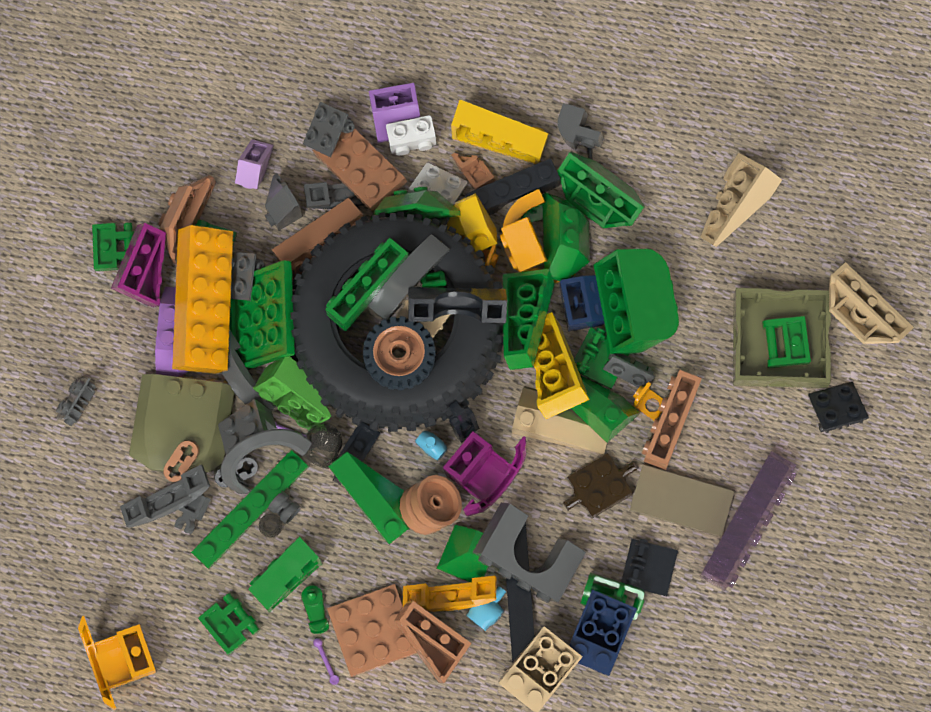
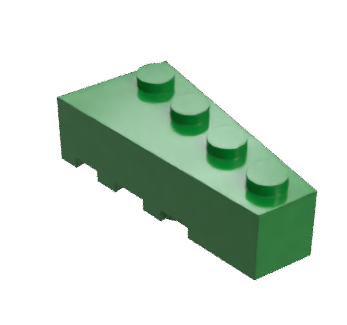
M549 269L503 274V289L506 290L507 296L506 323L503 325L504 358L510 370L532 368L534 366L555 284Z

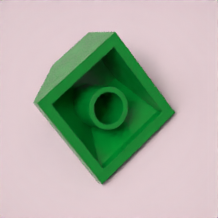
M455 525L436 569L467 582H472V578L485 577L489 567L479 562V556L473 553L483 532Z

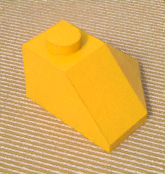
M476 193L454 203V206L460 210L461 216L450 217L446 224L448 226L447 230L452 226L456 229V233L462 236V240L465 237L470 239V245L475 248V252L497 244V228Z

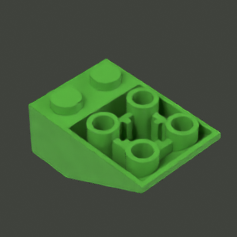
M290 356L284 357L264 369L253 389L259 393L261 398L275 404L281 413L293 418L300 427L310 430L330 419L331 414L327 407L321 404L322 398L318 394L319 392L313 389V385H309L306 381L307 376L304 370L299 369L296 364L297 362Z

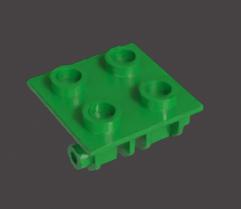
M590 327L574 358L575 364L580 374L612 389L618 377L603 370V367L610 360L608 359L610 349L607 335H605L606 332L600 328L595 330Z

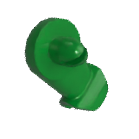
M308 586L302 591L301 599L310 621L308 624L311 633L321 634L329 629L328 620L325 618L323 593L317 586Z

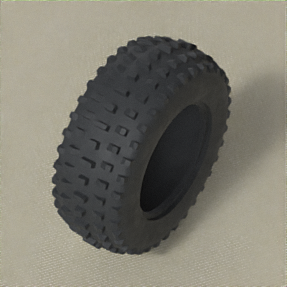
M382 212L379 215H373L371 220H368L367 216L361 217V219L355 221L356 225L353 226L348 222L340 227L339 234L336 235L334 232H331L324 239L325 244L323 246L318 243L310 252L312 259L306 258L299 268L302 274H296L295 281H292V288L295 291H292L291 302H293V312L290 315L294 326L292 336L295 342V355L290 357L298 361L296 364L299 369L304 370L307 376L306 381L309 385L312 384L313 389L319 392L318 394L322 397L321 404L326 407L330 404L336 409V416L342 418L345 414V416L352 418L354 425L360 426L361 422L370 424V429L378 431V428L384 429L385 427H388V432H398V429H402V427H406L407 431H416V427H420V424L423 423L426 428L434 426L437 422L436 419L441 417L445 421L453 415L449 409L452 403L457 401L461 407L464 405L469 406L467 399L470 397L474 400L478 395L480 396L483 392L480 385H486L492 379L494 373L490 369H495L502 357L497 352L502 350L503 336L501 335H503L504 323H482L472 316L454 314V325L450 337L442 350L435 356L434 366L429 376L421 384L415 385L414 388L392 390L386 386H381L369 374L365 364L358 361L345 348L339 336V325L327 316L326 305L333 296H338L347 280L354 278L359 272L360 266L366 260L369 261L375 255L374 252L382 242L385 243L389 238L407 251L408 256L431 234L448 247L450 251L435 268H432L427 273L444 271L447 285L443 288L502 289L501 282L493 281L491 276L495 272L493 266H485V262L482 259L484 253L481 250L475 252V248L470 245V239L465 237L462 240V236L456 233L455 228L450 226L447 230L448 226L444 224L440 226V220L435 218L432 221L429 218L422 220L421 214H408L407 217H404V212L390 213V217H386L385 212Z

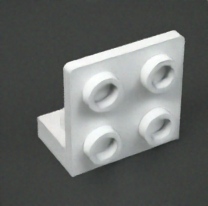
M426 163L408 189V193L414 192V188L428 187V190L439 192L454 205L468 182L437 166ZM443 218V219H437V220H440V226H441V224L446 225V224H447V221L449 220V218Z

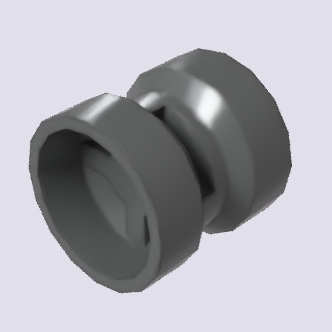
M282 491L273 499L268 509L272 513H277L284 524H288L301 510V506L297 502H292L289 499V495Z

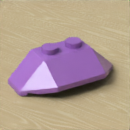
M165 287L159 306L155 346L156 374L182 378L188 371L172 369L176 287Z

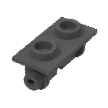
M609 354L608 359L610 360L603 367V370L636 387H645L655 377L653 375L654 371L651 370L650 366H646L636 360L631 364V358L624 354Z

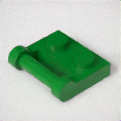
M805 316L762 321L763 329L766 330L769 360H767L768 368L810 364L811 359ZM779 327L782 329L785 357L778 358L775 328Z

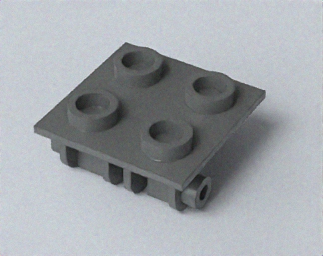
M320 102L303 144L328 157H332L341 132H352L355 128L352 120L347 119L349 114Z
M232 252L230 299L251 301L254 271L266 267L262 260L256 259V254Z
M80 378L73 381L68 390L70 392L69 397L66 401L63 399L56 409V412H58L57 419H63L64 423L71 427L74 423H77L82 413L73 407L83 412L85 409L77 405L76 402L79 401L84 405H88L80 396L90 401L96 392L94 390L96 386L89 382L90 378Z

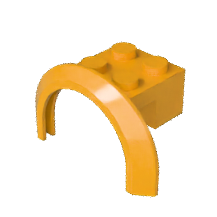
M539 189L521 197L511 206L504 219L503 228H501L502 234L500 238L506 255L514 270L516 269L519 272L542 270L535 268V266L548 261L529 217L520 220L528 210L545 203Z
M85 616L81 617L78 630L103 702L113 710H117L110 689L156 673L140 624L116 632L117 635L94 643Z

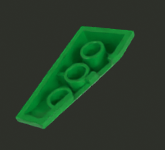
M580 375L589 400L571 409L608 443L631 423L640 412L623 396Z
M347 451L328 465L329 469L385 542L388 544L392 543L409 529L400 511V499L404 493L403 489Z

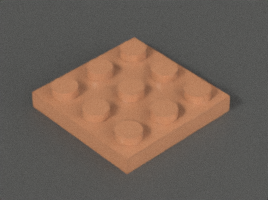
M395 584L327 608L351 677L417 654L394 621L403 608Z

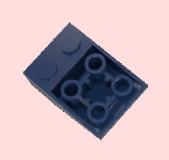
M580 276L560 280L559 289L568 332L605 325L596 276Z
M592 590L569 644L571 648L583 656L578 663L610 676L637 608Z

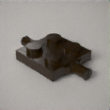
M607 453L571 474L567 479L574 489L575 496L563 502L567 511L580 504L593 519L632 496L633 492L626 483V476L637 471L636 466L631 462L620 469L614 464Z

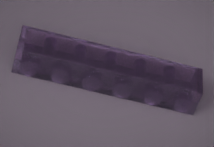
M772 451L770 452L702 571L700 578L723 591L727 587L733 588L739 577L735 574L739 566L744 568L751 556L747 554L750 546L756 547L762 537V534L758 533L762 525L768 526L774 515L770 512L774 504L779 506L785 496V493L782 492L786 484L790 486L797 473L793 472L796 467L795 464Z

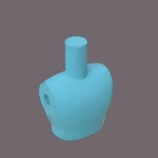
M423 431L415 440L417 445L428 456L437 461L447 451L445 443L429 431Z
M499 586L496 589L495 601L470 608L466 616L486 631L503 615L504 610L498 602L506 591Z

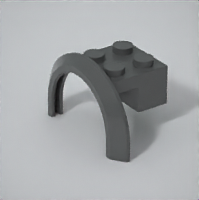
M253 399L218 424L226 454L220 469L222 479L236 493L248 494L251 492L247 488L249 484L240 479L235 473L238 463L245 455L263 446L283 445L292 448L303 456L309 450L312 441L294 430L277 429L272 411L256 399Z

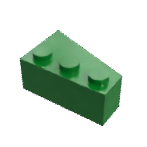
M299 536L279 558H276L268 565V569L262 575H257L250 582L251 587L248 590L270 613L318 569L322 562Z

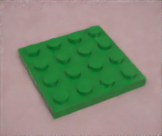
M283 260L254 271L251 301L230 299L229 329L241 346L236 353L247 370L295 355V342L292 336L294 326L290 315L293 312V302H291L293 277L291 261Z

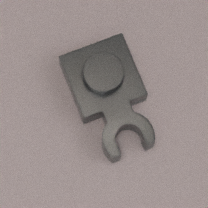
M200 495L191 503L180 508L179 511L183 512V515L176 520L174 527L182 529L186 523L184 532L192 534L195 529V519L202 520L211 499Z

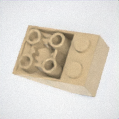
M544 626L502 675L498 684L533 712H539L583 656Z

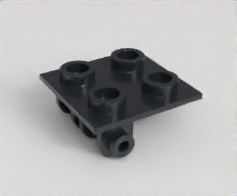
M853 381L808 394L820 422L818 423L820 432L829 433V431L836 428L840 430L842 426L847 428L849 424H861L863 420L869 419Z
M631 539L621 582L641 588L646 592L667 597L678 550L651 544L645 539Z

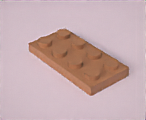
M355 128L350 133L341 132L332 157L312 150L315 156L372 212L385 197L392 196L394 191H397L407 183L406 178Z

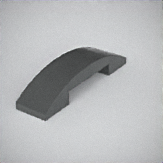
M327 182L304 184L307 208L332 209L347 198L356 207L365 205L344 183L327 185Z
M431 234L392 274L373 298L369 308L382 319L389 320L408 296V287H416L425 275L438 265L450 249Z
M229 329L228 371L222 372L225 379L245 405L256 399L272 411L277 406L261 398L259 393L253 389L256 383L236 353L241 346Z
M199 465L183 473L181 480L146 498L139 496L121 505L120 508L126 527L131 528L162 518L186 506L202 495L210 487L204 466Z

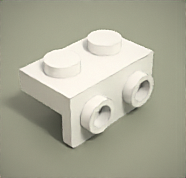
M431 116L386 125L391 154L406 155L410 150L419 149L420 151H425L436 145V136Z

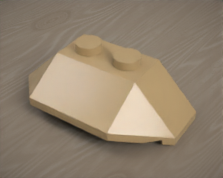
M846 262L830 276L829 311L863 344L899 343L914 328Z

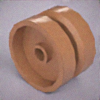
M439 475L428 476L404 491L400 499V511L403 520L410 529L423 535L434 534L442 528L449 526L458 519L462 509V500L458 489L446 477Z

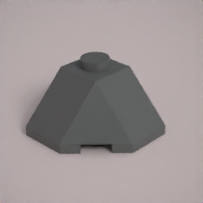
M276 173L271 181L265 204L267 214L264 216L271 227L275 225L278 231L302 218V213L292 192L285 182L281 183L282 179Z

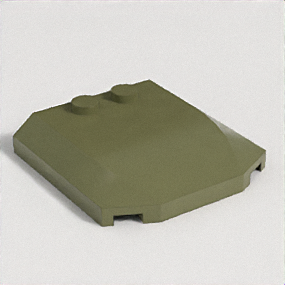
M142 374L129 455L151 471L164 472L166 463L178 445L183 441L192 440L199 446V455L189 470L203 465L206 473L214 471L217 466L222 464L226 455L218 424L232 415L235 392L229 384L158 374ZM191 445L188 447L183 446L182 449L185 451L182 456L183 460L188 455H194L191 451L193 448ZM178 462L176 466H170L171 473L181 474L178 469L182 463Z

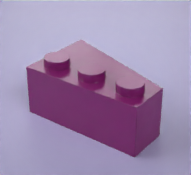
M147 223L137 225L110 289L150 307L160 306L162 262L164 261L166 232Z

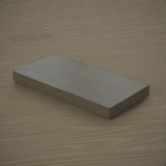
M642 465L629 511L721 538L734 491Z

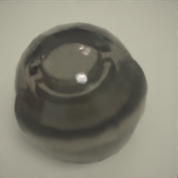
M320 423L307 431L305 437L312 444L304 456L316 466L329 469L328 465L339 457L338 454L342 449L343 439L337 427L329 423ZM312 450L326 456L330 461L319 458Z

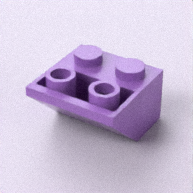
M414 83L369 91L378 143L389 141L386 129L387 124L420 117Z

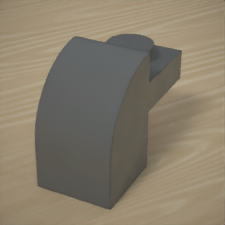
M563 103L558 117V129L564 142L577 150L579 142L588 148H594V146L601 148L604 140L601 132L585 128L588 118L586 110Z

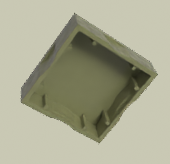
M736 288L733 294V386L828 388L831 383V349L828 340L831 324L829 290L776 291L761 288ZM805 316L811 359L810 364L768 368L767 360H769L766 330L763 329L762 321ZM779 327L775 328L778 358L785 357L782 329Z

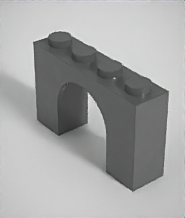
M501 502L473 553L479 556L478 561L488 567L492 565L499 569L497 573L507 579L511 577L518 581L517 585L526 591L532 589L537 592L536 597L546 603H549V601L559 602L586 552L568 540L558 539L542 566L533 571L524 570L515 559L514 544L529 516L513 505Z

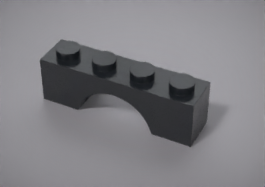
M550 158L466 193L465 198L476 193L490 216L497 213L498 210L508 203L538 189L542 194L559 187L560 177Z
M408 287V321L433 322L440 316L462 314L472 316L482 323H506V290Z

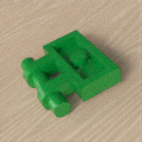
M116 223L92 224L95 272L118 270V261L123 260L134 234L132 223H124V231L117 232ZM117 241H124V251L118 252Z
M231 593L223 597V600L228 604L223 610L215 603L198 617L228 656L247 641L242 634L244 630L248 629L252 635L260 631V628L255 623L256 619L252 615L249 616L242 607V602L238 598L235 599ZM233 612L241 620V623L237 626L228 617Z

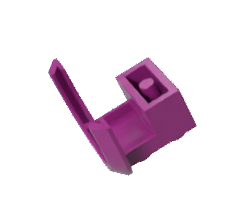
M475 432L469 435L443 467L445 475L480 501L475 503L471 499L463 509L466 516L486 511L513 482L526 458L527 441L525 436L515 446L516 454L512 464L495 453L492 446Z

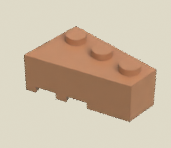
M407 601L394 620L437 682L445 683L471 645V642L414 601Z

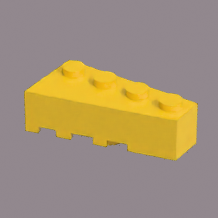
M459 100L451 124L452 139L533 164L541 162L548 141V133L542 128L530 127L463 100Z
M553 312L548 313L534 362V368L536 369L535 384L538 393L537 407L546 419L589 400L562 327Z

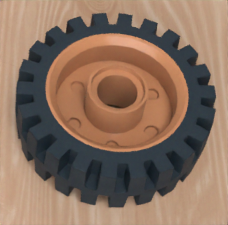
M400 316V318L390 317L389 320L384 319L380 321V324H376L373 330L369 331L364 342V363L371 377L381 386H386L392 390L411 389L415 385L421 384L429 376L430 371H432L435 362V345L429 331L420 322L408 321L405 316ZM401 348L406 351V354L402 358H396L393 356V352Z

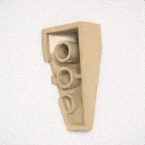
M738 153L724 175L723 179L727 181L723 192L717 193L716 199L719 200L716 210L710 212L700 237L715 247L764 205L782 181L781 178L768 168Z
M527 388L522 389L512 427L513 434L604 455L607 443L571 408L546 419L537 407V391Z

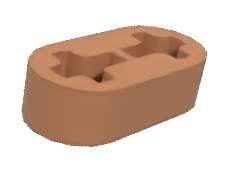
M186 440L178 445L164 467V475L169 481L177 482L182 479L181 475L189 471L199 455V446L196 442ZM191 445L193 447L191 451L194 455H188L183 460L182 456L185 453L182 449L183 446L188 447ZM178 462L182 463L178 469L181 474L172 476V470L169 469L170 466L174 467Z

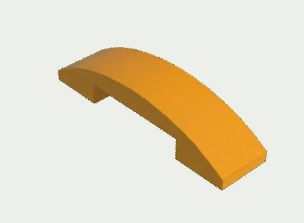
M496 576L472 578V582L433 587H428L426 583L403 586V607L407 601H414L428 612L467 609L496 600Z

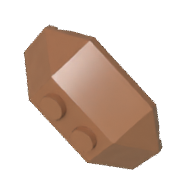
M208 175L178 187L177 192L172 193L168 202L170 207L167 213H163L159 220V229L166 232L165 244L173 263L176 265L178 229L189 225L195 226L197 220L200 219L216 184L213 176Z

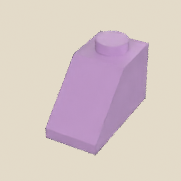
M251 139L238 160L235 184L242 185L248 189H258L264 178L273 145Z

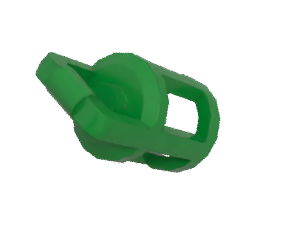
M590 572L580 604L586 606L592 590L626 603L628 595H625L624 592L627 590L638 594L632 606L637 608L633 620H636L638 614L641 613L645 601L643 599L645 595L644 590ZM593 581H597V582H600V583H603V584H607V585H610V586H613V587H616V588L613 589V588H610V587H607V586H604V585H601V584H598V583H594Z

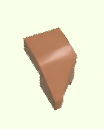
M458 153L451 155L473 190L496 181L483 161L478 159V156L465 157L459 156Z

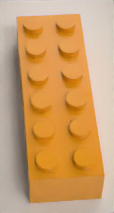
M194 225L178 229L172 369L213 374L228 371L233 231Z

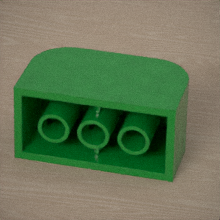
M617 249L593 264L610 354L642 353L676 333L679 317L673 291V281L671 280L669 267L659 253L651 249Z

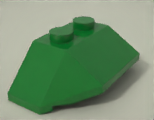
M569 152L557 170L566 200L602 228L632 226L645 208V205L631 186L597 161Z
M428 187L414 188L412 193H407V190L394 191V196L385 197L373 213V215H379V213L385 212L386 217H390V213L404 212V217H407L408 214H421L422 220L425 218L432 220L434 218L443 219L461 216L459 209L439 192L428 190Z
M545 192L543 194L545 203H543V245L548 261L544 262V269H549L553 279L560 281L569 279L590 262L589 221L576 207L564 198Z

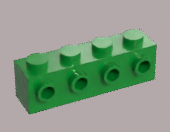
M391 238L385 243L382 242L374 252L375 255L369 261L366 260L360 266L356 276L348 279L343 285V290L338 296H333L327 303V308L325 309L327 316L344 331L369 306L387 280L407 259L408 252Z

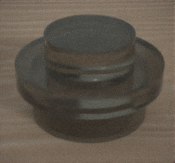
M275 514L264 515L259 521V530L265 537H276L282 531V521Z

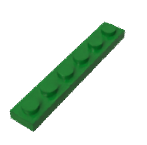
M291 450L191 553L205 567L210 569L268 510V506L273 499L282 491H286L309 466Z

